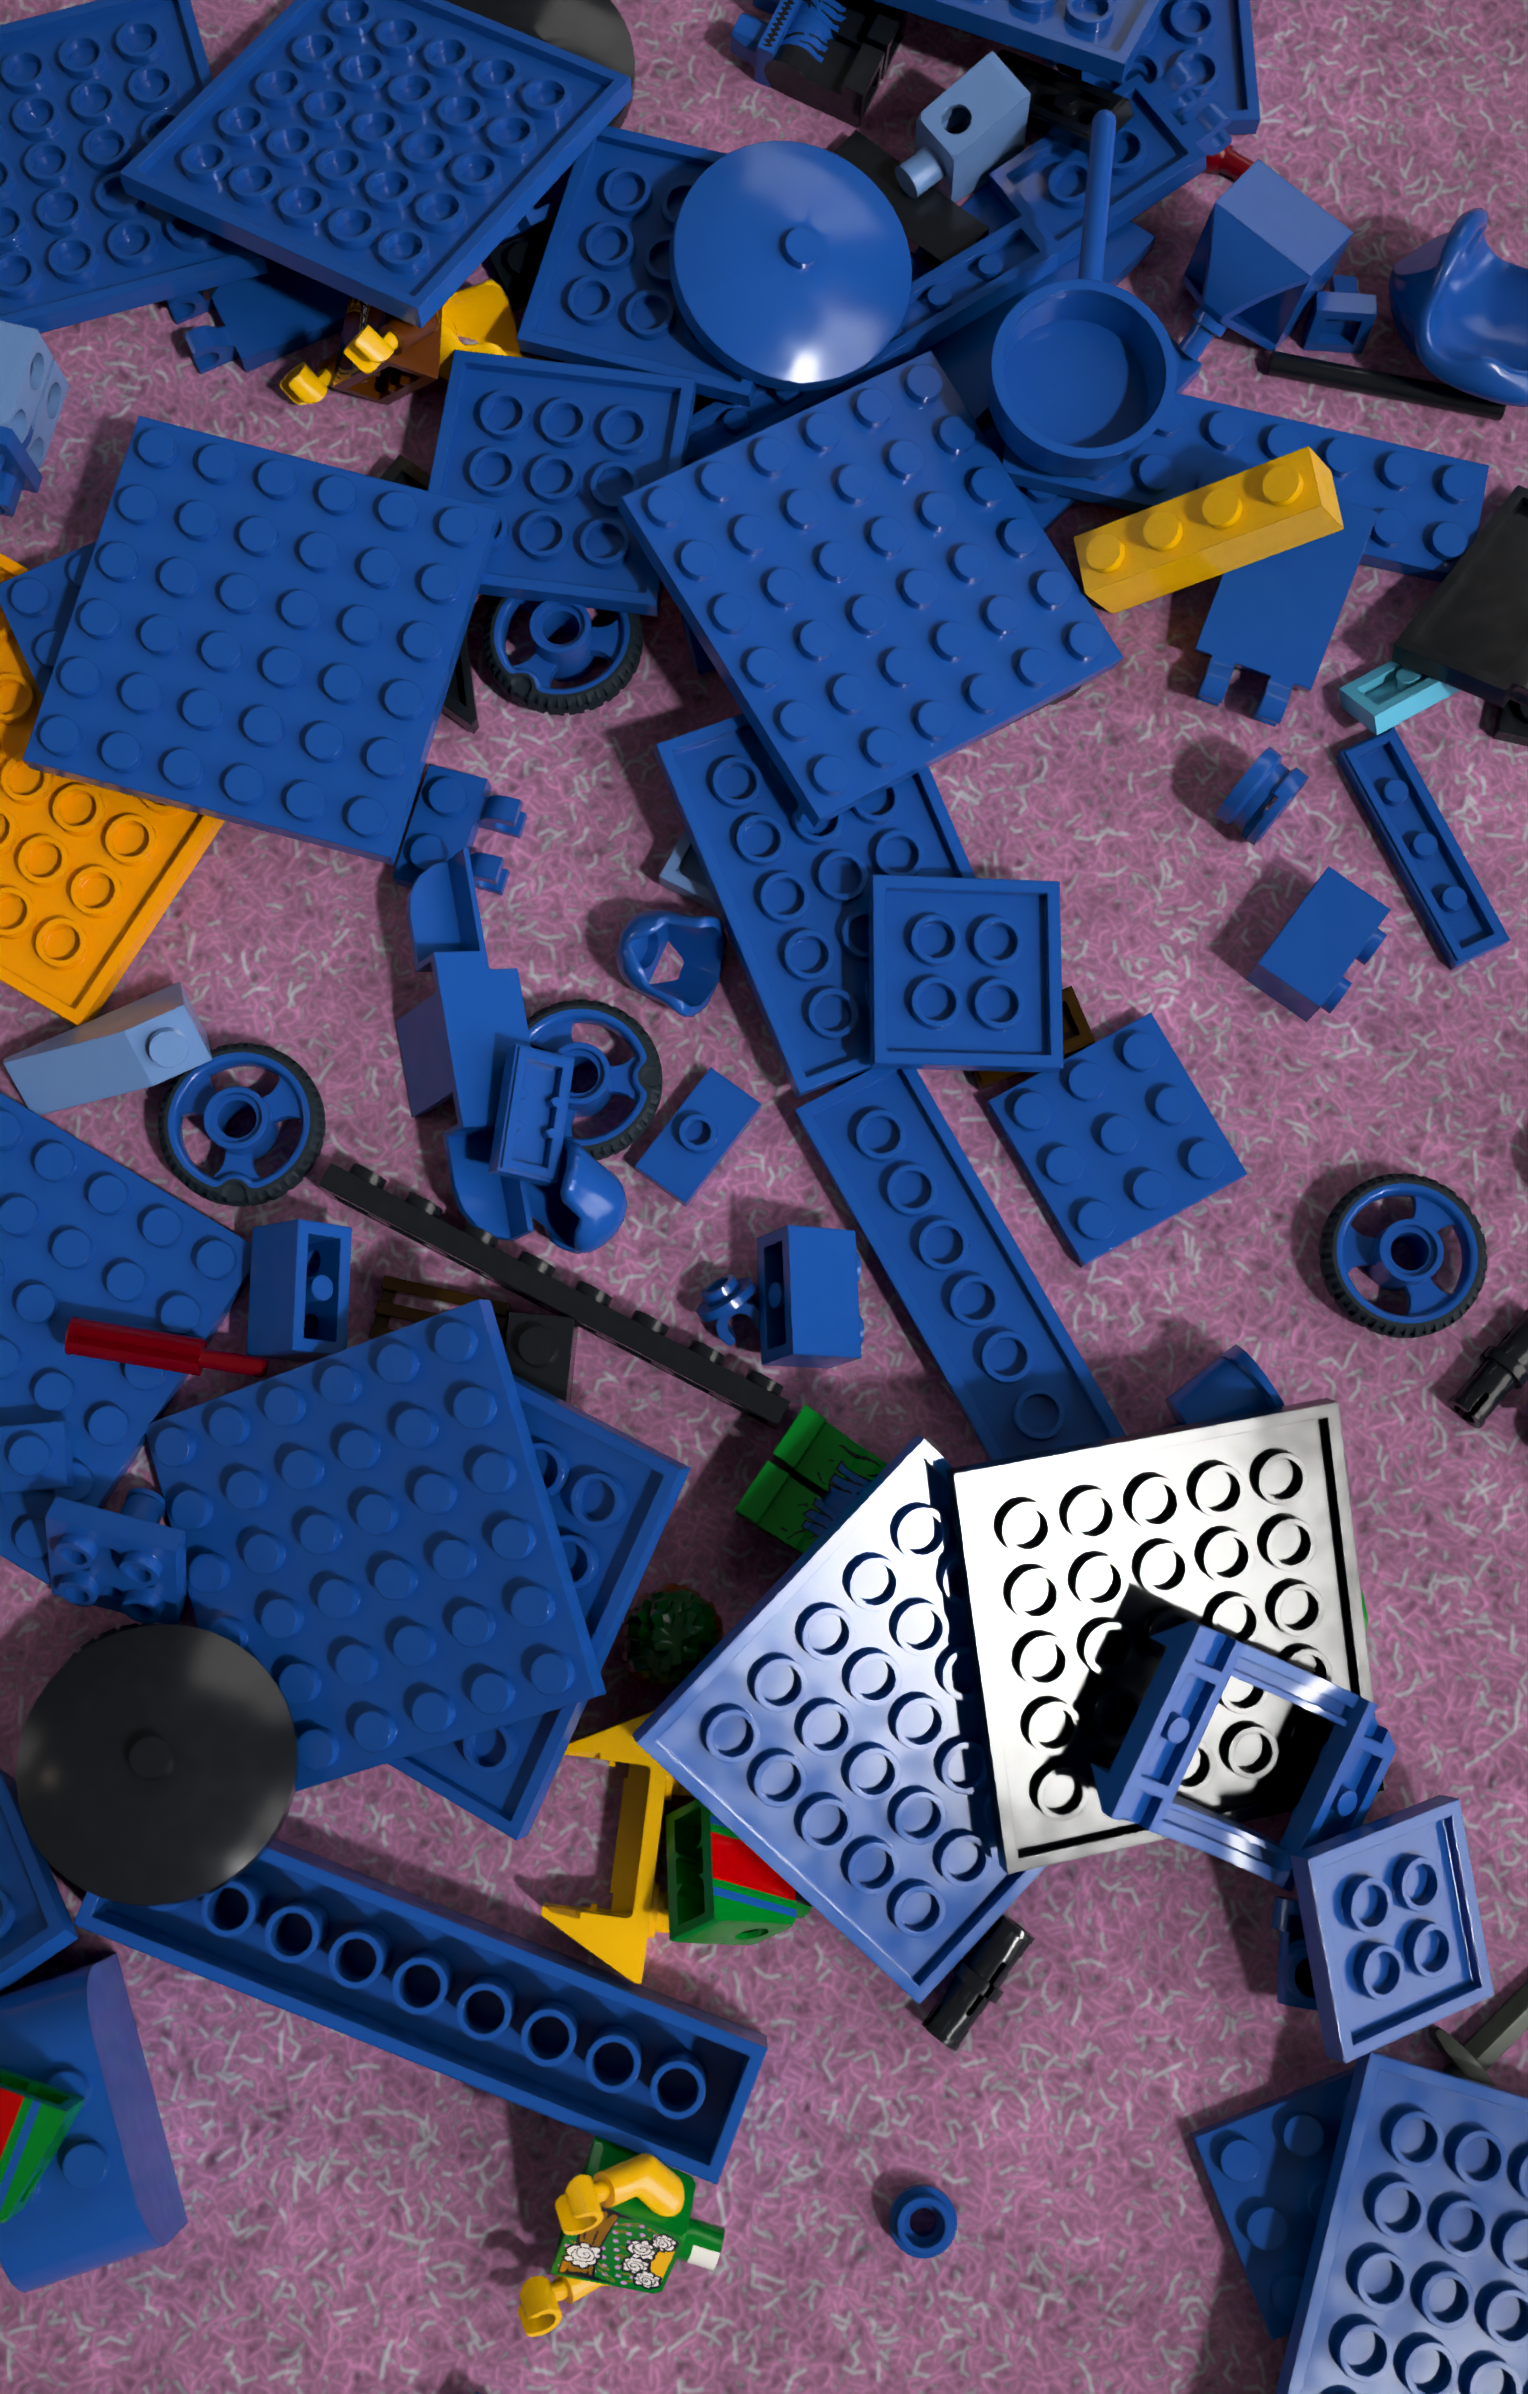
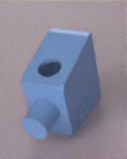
M993 51L987 54L927 106L916 119L915 153L895 167V175L900 186L911 198H917L934 186L938 191L956 203L990 180L989 173L1024 151L1031 93Z

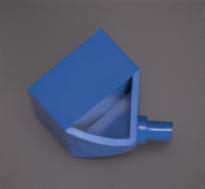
M1257 159L1215 201L1181 280L1199 306L1192 315L1196 321L1182 339L1178 348L1197 361L1215 335L1221 337L1226 329L1230 328L1267 350L1275 351L1308 316L1316 291H1324L1354 232L1260 159Z

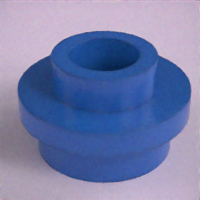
M918 2184L904 2189L894 2199L889 2211V2228L894 2242L903 2252L915 2258H932L944 2252L952 2243L957 2231V2215L951 2200L943 2191L931 2185ZM919 2208H927L935 2214V2223L926 2232L915 2231L910 2226V2217Z

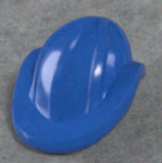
M1473 208L1464 212L1456 220L1450 232L1427 241L1394 264L1388 284L1392 317L1400 338L1407 348L1422 362L1429 372L1441 381L1460 391L1492 402L1515 407H1528V269L1499 258L1491 250L1484 235L1488 224V213L1483 208Z

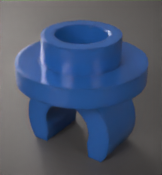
M728 1274L715 1280L701 1292L704 1301L698 1306L696 1313L703 1322L716 1320L717 1334L726 1345L731 1346L736 1343L735 1332L728 1323L729 1319L735 1314L748 1315L758 1330L760 1329L759 1303L751 1297L756 1291V1286L750 1277L736 1280L733 1274Z

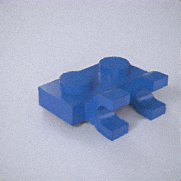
M429 764L392 879L396 885L411 889L414 880L433 864L448 861L463 848L468 847L469 854H471L479 827L520 839L527 819V814L521 812V800L502 795H492L489 797L491 785L488 779ZM472 853L470 860L475 888L503 895L509 876V870L503 868V857L486 853Z

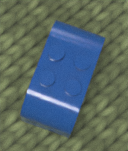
M117 1953L1 1991L0 2067L85 2098L80 2112L24 2208L6 2223H0V2263L6 2276L17 2290L26 2293L166 2246L188 2223Z

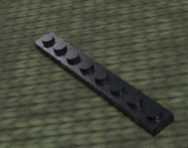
M330 1163L318 1185L328 1197L556 1316L574 1317L579 1328L775 1430L778 1429L789 1408L790 1401L780 1397L784 1387L771 1378L749 1369L746 1377L743 1378L722 1367L726 1357L715 1349L696 1340H692L689 1347L686 1348L665 1337L669 1327L652 1316L635 1310L630 1319L609 1308L612 1297L598 1288L578 1280L573 1289L551 1278L556 1269L544 1260L525 1251H521L518 1259H515L495 1248L499 1241L498 1238L472 1226L469 1222L465 1221L462 1229L459 1230L440 1220L439 1217L443 1210L427 1199L409 1192L404 1201L384 1191L383 1188L387 1181L373 1171L356 1163H353L349 1171H346Z

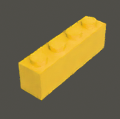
M1307 446L1073 538L1085 595L1109 613H1118L1344 529L1332 472L1315 452Z

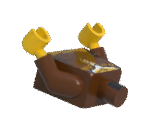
M349 296L339 350L319 362L320 372L317 375L305 362L295 366L281 380V389L297 405L319 402L326 395L328 386L379 404L389 405L438 380L442 307L421 329Z

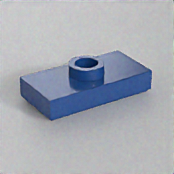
M520 1044L507 1047L488 1173L546 1187L557 1184L574 1058Z
M710 1067L637 1162L635 1170L686 1207L760 1111L761 1103Z

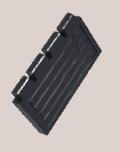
M1519 485L1509 495L1395 641L1392 653L1393 662L1500 707H1504L1509 699L1522 705H1528V489Z

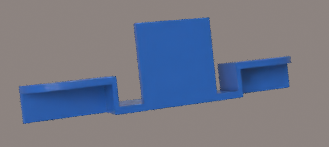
M467 847L461 849L448 861L436 863L429 867L414 880L407 895L406 919L415 972H433L436 992L397 1019L396 1026L411 1117L423 1116L454 1097L458 1124L443 1132L442 1135L451 1189L459 1211L472 1226L482 1229L500 1240L514 1241L534 1231L526 1182L490 1174L488 1170L507 1047L514 1044L531 1047L518 968L489 969L469 848Z

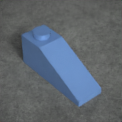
M178 982L3 1059V1064L28 1109L37 1115H43L155 1086L211 1061L212 1056L207 1033L181 982Z

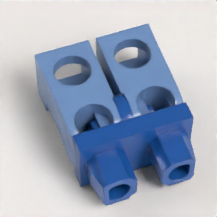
M0 320V514L13 517L21 491L26 490L34 493L39 491L43 478L39 469L46 458L69 383L57 362L52 360L53 355L38 329Z

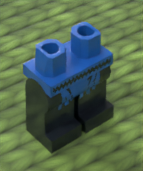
M753 0V7L773 16L770 22L767 23L743 12L740 14L731 33L730 52L755 65L754 81L769 88L772 85L776 90L790 98L859 128L880 86V80H883L904 38L908 12L873 0Z

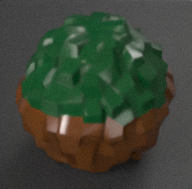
M676 1583L663 1584L650 1594L644 1593L639 1597L638 1603L634 1608L628 1609L620 1631V1636L624 1638L623 1663H626V1668L640 1684L649 1679L653 1684H665L670 1686L671 1689H676L723 1639L722 1618L717 1614L713 1602H708L702 1598L699 1592L692 1588H687L685 1585H678Z

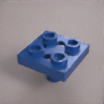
M133 1488L128 1492L121 1512L116 1513L56 1496L45 1516L52 1594L61 1596L67 1602L77 1606L89 1607L94 1605L124 1613L129 1618L144 1624L156 1622L161 1624H180L187 1606L186 1534L184 1530L159 1524L167 1511L165 1499L152 1490Z

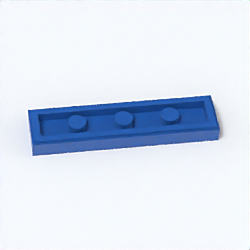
M1392 727L1379 735L1370 737L1340 751L1336 759L1450 970L1506 945L1510 941L1509 936L1395 728Z

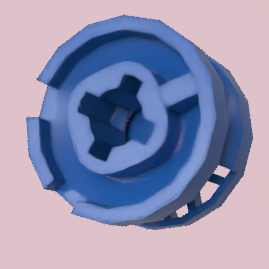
M1270 746L1248 769L1215 814L1227 825L1234 822L1243 829L1242 837L1254 846L1265 835L1271 825L1275 823L1277 817H1280L1309 779V776L1297 767L1289 770L1281 764L1282 755ZM1275 796L1277 800L1269 810H1266L1265 807Z

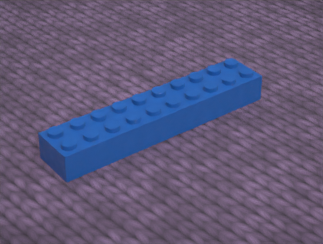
M274 1838L260 1858L243 1874L213 1893L180 1904L155 1907L121 1904L86 1892L73 1923L75 1926L639 2154H652L666 2165L718 2185L768 2049L767 2035L643 1985L635 1984L628 1979Z

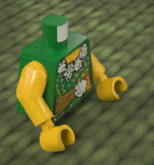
M595 2136L580 2175L574 2177L568 2183L565 2194L555 2201V2208L561 2225L550 2273L554 2274L555 2280L550 2282L545 2276H534L526 2280L521 2287L519 2294L521 2304L518 2308V2315L526 2335L530 2337L542 2336L556 2328L562 2319L558 2301L563 2299L569 2304L574 2303L601 2286H615L651 2294L662 2292L676 2260L714 2270L721 2253L725 2227L690 2217L696 2183L691 2175L663 2164L652 2154H639Z

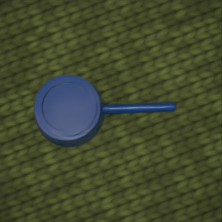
M1107 109L1098 111L1092 119L1078 279H1067L1044 285L1026 295L1010 310L996 334L988 381V402L991 417L997 431L1007 446L1031 466L1052 475L1071 478L1090 477L1108 472L1120 466L1134 455L1167 416L1177 387L1178 368L1176 355L1169 334L1162 322L1139 298L1118 286L1103 282L1116 133V117L1112 111Z

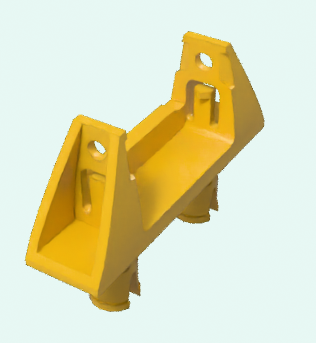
M654 1711L568 1744L564 1755L609 1761L608 1766L615 1767L616 1762L629 1763L628 1777H624L610 1893H613L611 1909L597 1908L598 1904L591 1903V1906L588 1907L545 1902L541 1910V1916L635 1984H642L648 1938L654 1939L655 1932L669 1934L668 1891H661V1883H655L665 1801H671L672 1795L694 1797L641 1748L632 1736Z

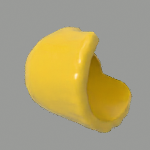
M493 279L456 291L442 306L439 377L449 380L455 350L522 358V353L516 339L518 335L517 322L514 313L511 311L510 302L502 287ZM458 336L476 340L478 344L464 345Z

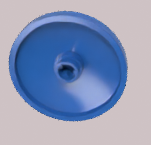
M768 141L744 146L728 153L707 168L695 181L680 208L671 233L669 245L670 281L678 308L687 326L699 343L719 363L735 374L756 384L785 391H814L841 384L864 371L878 358L892 340L905 316L912 285V265L910 250L902 224L886 196L866 174L849 161L823 148L793 141Z

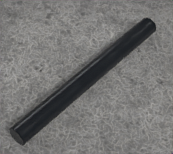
M1273 350L1267 369V375L1498 421L1502 419L1506 405L1468 394L1446 384Z

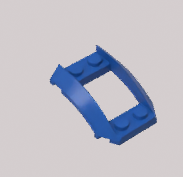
M1192 1620L1150 1636V1638L1165 1645L1167 1649L1111 1769L1109 1770L1091 1763L1102 1812L1115 1820L1120 1821L1124 1819L1150 1832L1218 1857L1269 1880L1284 1890L1292 1892L1295 1880L1290 1854L1362 1826L1397 1749L1389 1730L1380 1726L1376 1720L1374 1713L1378 1705L1293 1664ZM1230 1676L1335 1722L1327 1742L1319 1753L1318 1762L1300 1801L1292 1811L1290 1822L1281 1842L1176 1795Z

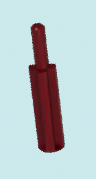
M77 1316L72 1317L65 1337V1353L67 1355L73 1354L197 1376L201 1375L203 1368L260 1378L265 1376L268 1370V1362L265 1358L207 1349V1342L204 1339L81 1319Z

